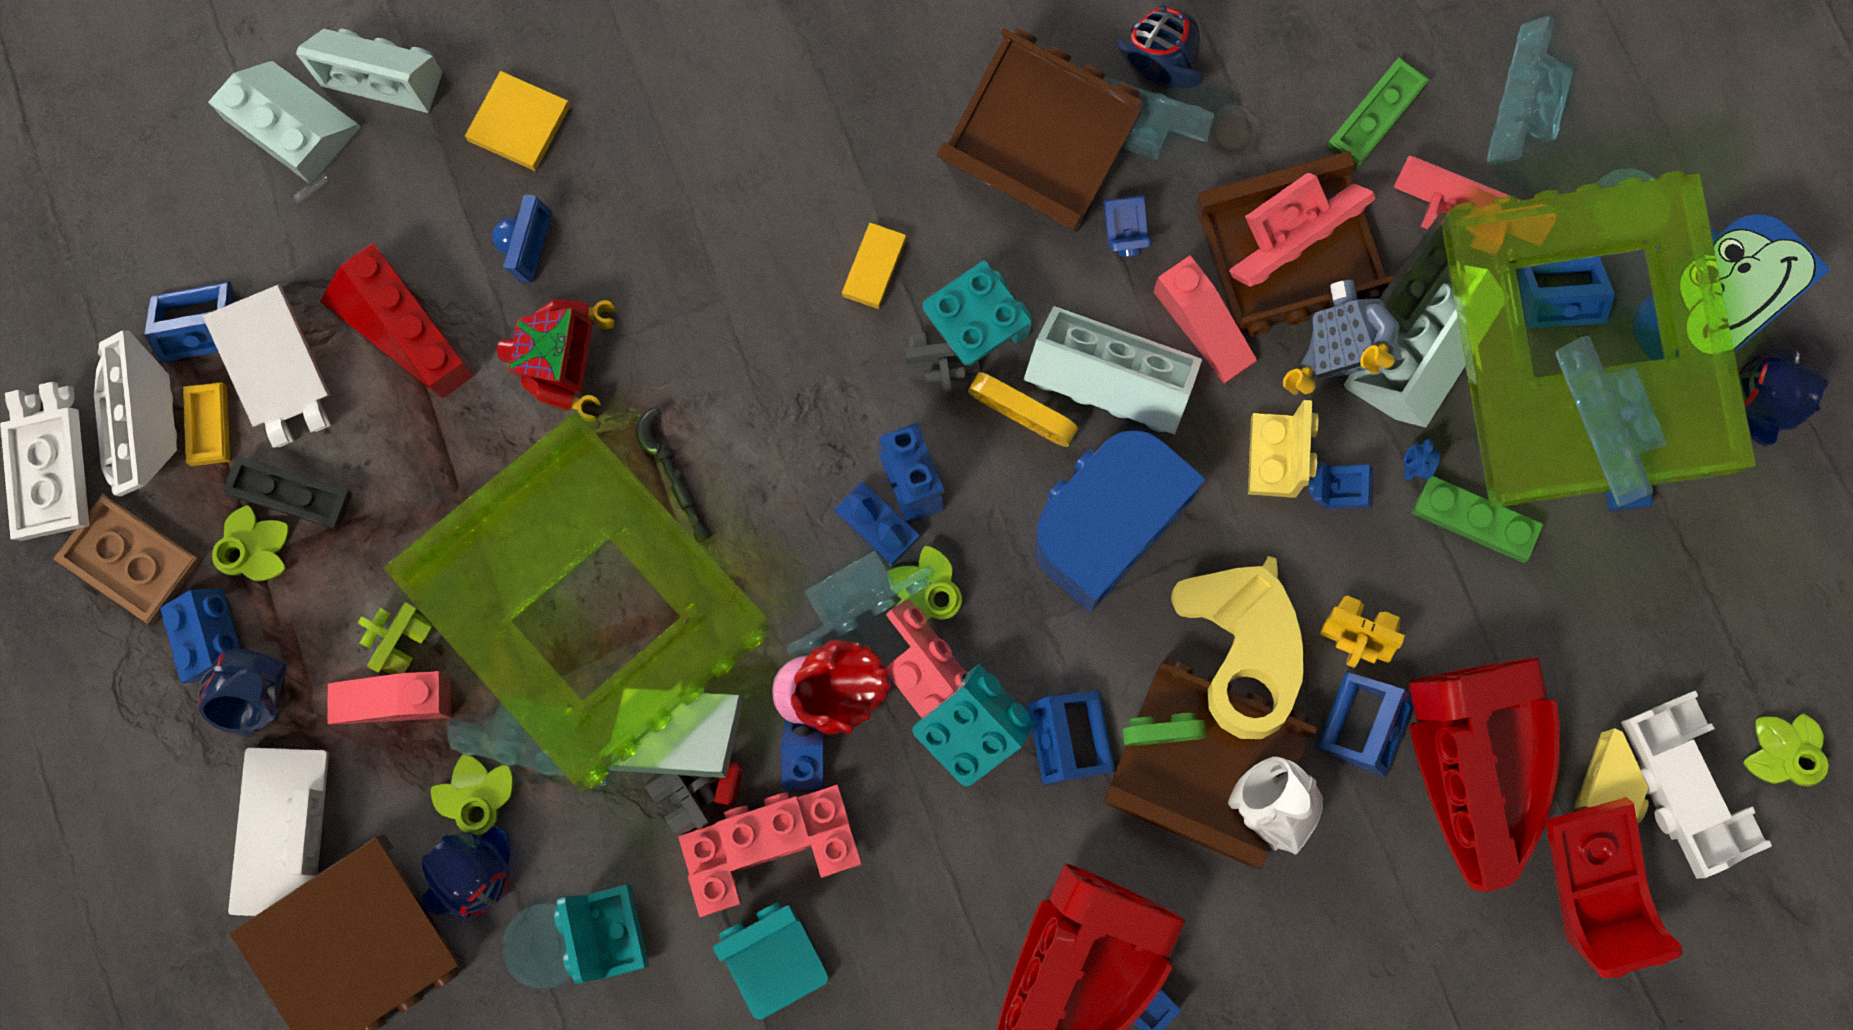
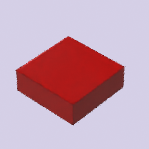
M734 762L729 763L727 777L719 778L714 802L730 807L736 804L744 770L741 765Z

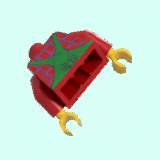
M562 299L552 300L536 310L533 315L520 317L516 322L514 339H502L498 343V357L502 362H509L508 368L510 373L520 377L522 387L539 402L565 411H569L572 408L578 410L583 420L588 422L596 421L597 418L595 416L583 413L582 409L589 402L601 406L599 400L592 395L583 396L581 399L574 397L575 393H582L593 323L595 322L596 326L603 330L613 328L615 320L601 318L599 315L602 312L614 313L615 307L607 300L598 302L594 307H589L587 302Z

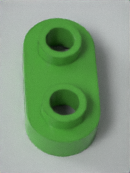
M1196 713L1171 715V722L1155 724L1154 717L1134 718L1129 720L1130 727L1122 729L1124 746L1191 741L1207 737L1205 720H1196Z

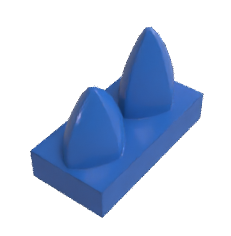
M863 481L834 509L835 513L892 567L920 539V535Z

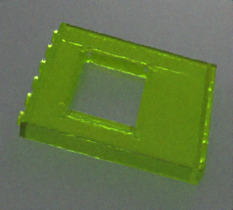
M1681 170L1672 171L1660 175L1658 180L1643 182L1642 177H1632L1619 181L1617 186L1601 188V185L1598 183L1580 186L1575 189V192L1559 194L1558 190H1547L1535 194L1533 199L1518 201L1516 196H1508L1494 200L1492 202L1493 205L1476 207V203L1472 202L1462 203L1452 207L1451 211L1446 213L1441 224L1490 508L1744 473L1756 466L1700 173L1685 175V172ZM1657 246H1659V252H1658V253L1656 252V247H1657ZM1644 249L1664 359L1534 377L1515 269ZM1679 350V356L1676 358L1675 351Z
M575 412L383 567L392 580L580 793L586 787L591 790L603 782L609 774L607 769L618 759L625 761L634 755L641 746L639 741L651 730L653 733H657L666 727L673 718L670 713L682 702L687 706L697 700L705 690L704 684L714 676L720 678L729 672L736 663L734 658L746 648L749 651L755 649L766 638L767 633L765 631L769 629L767 617ZM610 539L680 615V618L582 701L511 621ZM690 618V622L685 624L684 622ZM589 705V709L583 712L582 710Z

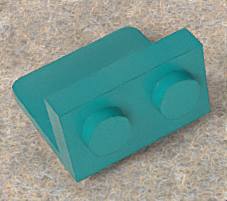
M985 260L923 302L924 313L964 365L974 364L1010 338L1017 345L1029 337L1032 322L1029 311L1021 301L1018 300L1016 302L1008 291V285L1002 275L997 270L993 271Z
M978 664L967 673L956 692L916 722L912 732L961 785L970 786L1019 750L1035 722L1030 718L1028 711L1021 704L1016 703L1004 691L998 679L994 675L987 673Z
M631 884L588 895L565 896L557 899L558 908L554 913L555 924L558 931L563 934L567 951L564 952L563 956L565 970L573 978L575 984L602 980L649 967Z
M779 902L758 912L756 915L759 921L744 929L740 922L718 934L721 942L712 946L719 961L726 962L752 1016L756 1019H763L828 982V973L794 907L788 905L782 908Z

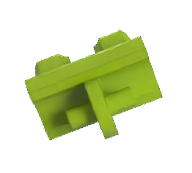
M404 602L388 630L383 628L391 613L382 608H379L372 621L362 616L357 623L367 628L359 642L360 644L370 649L378 635L383 637L367 664L368 668L379 673L380 669L390 674L406 672L413 658L395 649L396 642L401 634H404L422 644L432 627L425 618L415 613L417 608Z

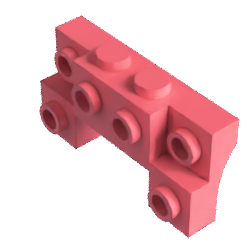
M834 785L790 799L788 792L777 794L764 799L765 807L753 811L749 810L748 805L737 807L724 812L725 820L678 836L689 872L688 880L699 917H706L712 913L743 904L733 872H738L811 847L821 878L853 867L862 866L839 786Z

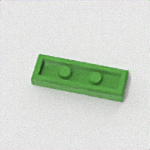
M1398 57L1330 139L1326 147L1336 154L1350 151L1355 163L1354 167L1358 169L1423 91L1430 79Z

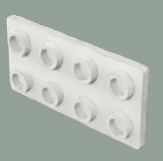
M247 748L245 750L228 910L230 915L256 916L317 876L329 759L327 751Z

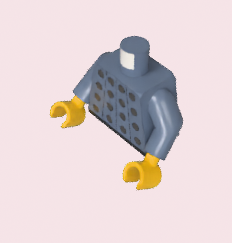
M1344 280L1331 284L1330 288L1334 307L1314 314L1313 332L1308 351L1299 365V369H1292L1283 379L1284 388L1293 395H1297L1299 390L1303 394L1312 393L1316 384L1311 377L1317 376V379L1344 377L1364 370H1368L1376 375L1379 373L1380 366L1389 368L1395 361L1402 360V354L1396 340L1400 329L1398 321L1385 308L1380 299H1358L1354 280Z

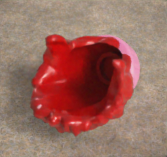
M832 640L822 647L815 648L808 656L790 660L778 671L772 688L774 705L779 714L789 722L806 724L829 735L839 732L852 734L853 727L868 721L871 717V712L886 699L891 685L886 679L889 669L881 666L882 659L877 657L876 651L872 650L871 647H862L859 643Z

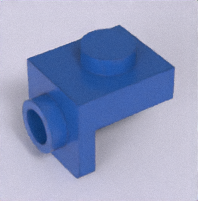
M1144 196L1103 200L1107 246L1110 250L1118 251V256L1125 257L1142 254V248L1151 247V238L1148 237Z
M1317 462L1316 475L1309 478L1310 496L1324 509L1373 508L1374 468L1370 465L1329 466L1325 462Z

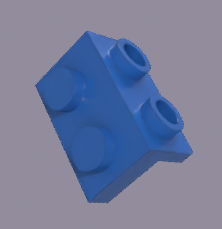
M222 589L189 590L160 608L181 683H193L200 680L223 651L240 649L225 592Z

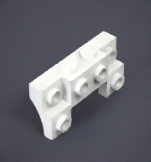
M1693 691L1624 720L1621 724L1639 759L1637 764L1649 787L1646 794H1650L1657 809L1654 812L1655 819L1661 830L1665 834H1669L1671 840L1678 839L1696 879L1707 878L1726 870L1741 860L1772 847L1770 840L1765 841L1753 816L1756 813L1753 807L1730 814L1694 739L1690 740L1714 729L1712 723H1707L1695 699L1698 697L1696 691Z

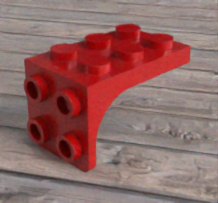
M1625 797L1545 820L1566 939L1597 974L1603 978H1620L1627 975L1628 972L1649 966H1662L1670 960L1680 958L1683 955L1682 945L1664 926L1649 892L1634 803Z

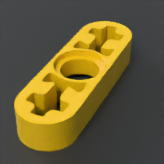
M979 372L968 389L970 395L981 403L1060 446L1069 447L1079 429L1074 422L988 374Z

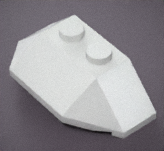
M124 330L99 342L98 354L101 358L96 368L94 388L101 470L107 482L112 486V492L115 496H123L145 486L177 451V431L174 426L173 394L170 388L169 374L130 331Z

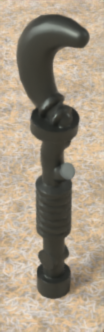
M658 407L649 409L637 422L636 440L642 450L650 455H654L656 463L662 462L665 473L672 483L670 488L680 509L686 512L689 523L695 531L693 536L696 542H704L711 535L708 528L703 527L701 523V518L694 508L696 503L685 480H681L683 472L677 469L675 471V464L671 460L675 456L674 451L666 444L657 443L652 436L651 427L653 421L660 415L661 411Z

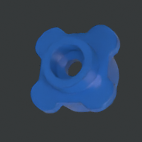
M1426 439L1422 444L1415 442L1405 453L1403 466L1406 468L1404 471V478L1410 481L1414 476L1427 480L1435 473L1439 464L1440 453L1437 449L1433 448L1432 440Z

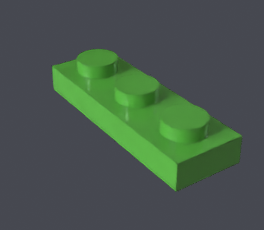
M1434 476L1425 480L1411 513L1522 563L1529 560L1543 527V524Z

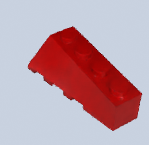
M371 243L340 265L320 300L322 304L442 399L474 377L435 322L374 243Z

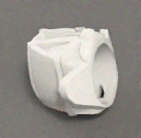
M1271 757L1254 765L1238 780L1229 797L1228 804L1232 809H1239L1240 814L1244 817V824L1253 829L1273 850L1281 849L1297 854L1305 845L1320 820L1323 811V796L1316 784L1317 781L1312 776H1309L1299 765L1284 758ZM1283 772H1287L1279 777H1276V775H1279Z

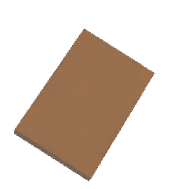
M102 493L88 512L89 526L75 529L54 557V560L145 623L154 626L162 615L160 608L174 599L202 560Z

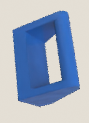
M1599 255L1518 261L1517 269L1523 316L1528 329L1607 324L1615 292ZM1589 271L1591 285L1539 288L1534 275Z
M230 282L151 296L144 335L160 363L219 352L203 318V315L208 313L166 320L165 309L218 300L217 310L235 303L233 288Z
M1346 672L1316 748L1369 772L1387 777L1414 708L1412 697L1405 689ZM1358 688L1384 698L1362 753L1335 745Z
M1100 691L1049 696L1027 704L1029 716L1035 722L1032 733L1042 785L1116 772ZM1086 703L1098 766L1077 769L1065 706Z

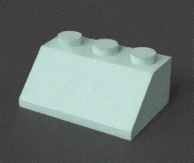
M322 29L298 46L296 52L297 56L322 87L426 113L430 111L443 73L432 53L419 47H411L410 50L400 48L383 38H375L374 41L364 39L346 29H339L338 32Z
M273 61L233 73L208 102L227 123L310 185L313 184L361 128L359 124Z

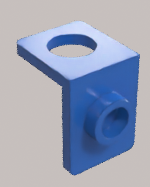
M786 719L781 740L782 788L790 790H822L823 743L825 734L815 727L802 723H792ZM799 727H810L815 732L811 735L801 736L793 733V730Z

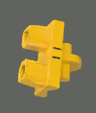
M1348 595L1345 596L1338 607L1335 606L1326 619L1320 635L1336 641V648L1349 653L1346 660V665L1355 668L1360 658L1371 663H1375L1376 659L1389 663L1396 650L1402 646L1405 635L1399 633L1400 617L1388 612H1379L1374 622L1361 617L1364 605L1360 600Z

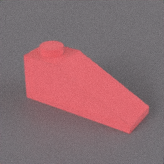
M1190 255L1158 277L1154 294L1224 384L1256 363V357L1216 288Z
M439 671L400 673L328 683L329 725L451 718V677Z

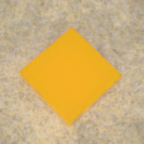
M500 71L465 137L468 142L536 171L565 118L570 104L568 100Z

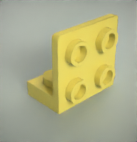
M1303 400L1294 416L1252 414L1248 495L1296 498L1304 486H1308L1309 478L1315 477L1317 454L1310 451L1311 437L1316 438L1319 418L1318 413H1312V400Z

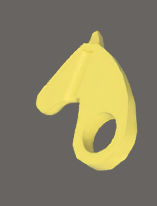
M1270 556L1267 557L1263 566L1234 568L1184 579L1176 584L1171 593V602L1179 616L1187 618L1202 617L1211 620L1232 633L1235 637L1225 661L1208 688L1209 711L1219 726L1240 739H1263L1278 731L1290 714L1303 681V643L1300 627L1283 585L1277 579V559ZM1240 677H1251L1264 683L1272 694L1274 701L1273 711L1267 716L1259 718L1242 715L1229 702L1227 695L1228 683Z

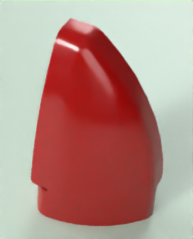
M1526 658L1465 668L1409 682L1416 720H1421L1411 723L1409 732L1425 787L1439 826L1466 883L1476 891L1491 892L1508 887L1519 878L1545 827V820H1547L1558 777L1560 725L1556 700L1544 698L1548 695L1540 658Z
M1064 863L1049 900L1043 899L1038 904L1015 965L996 1030H1127L1145 1011L1171 972L1172 962L1168 957L1172 955L1186 923L1185 919L1121 885L1077 866Z

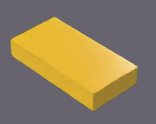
M869 222L842 290V297L879 309L905 245L906 235Z
M220 382L183 387L186 463L190 466L230 462L227 385Z

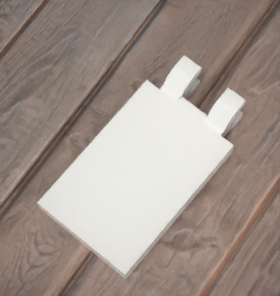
M276 285L203 315L204 321L252 426L257 427L265 423L266 432L273 448L282 447L295 441L285 420L303 413L310 432H318L332 426L320 402L321 399L331 395L282 286Z
M49 382L39 385L40 395L31 394L25 396L22 390L5 393L10 421L0 423L11 540L23 541L89 526L78 409L69 408L74 402V387L72 386L58 388V383ZM41 400L43 402L44 411H40Z

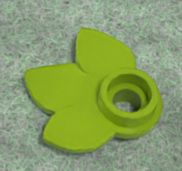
M248 505L237 509L226 519L224 523V537L213 548L212 560L215 567L227 575L243 573L254 581H266L281 575L286 570V566L276 554L281 551L287 542L289 526L286 523L275 520L257 522L254 511ZM239 549V559L235 562H230V553L233 550Z
M923 547L919 558V567L901 566L888 571L890 585L896 595L902 599L897 605L909 599L914 606L922 610L927 621L931 618L946 620L955 616L960 610L962 594L960 589L952 582V565L935 548ZM941 592L947 593L950 598L948 605L945 607H938L935 604V597Z
M1804 713L1798 716L1792 725L1777 717H1760L1756 719V735L1763 749L1750 755L1743 762L1744 766L1753 775L1772 784L1791 780L1801 786H1813L1825 778L1828 773L1829 764L1825 754L1821 751L1824 735L1815 720ZM1799 759H1810L1814 764V769L1805 770L1801 768Z
M463 754L454 768L451 784H439L431 787L433 805L440 815L455 819L458 827L466 834L483 835L493 828L497 821V810L507 803L513 791L511 769L508 765H502L488 773V770L480 761L470 755ZM481 807L484 811L483 819L475 823L471 819V813L475 808Z

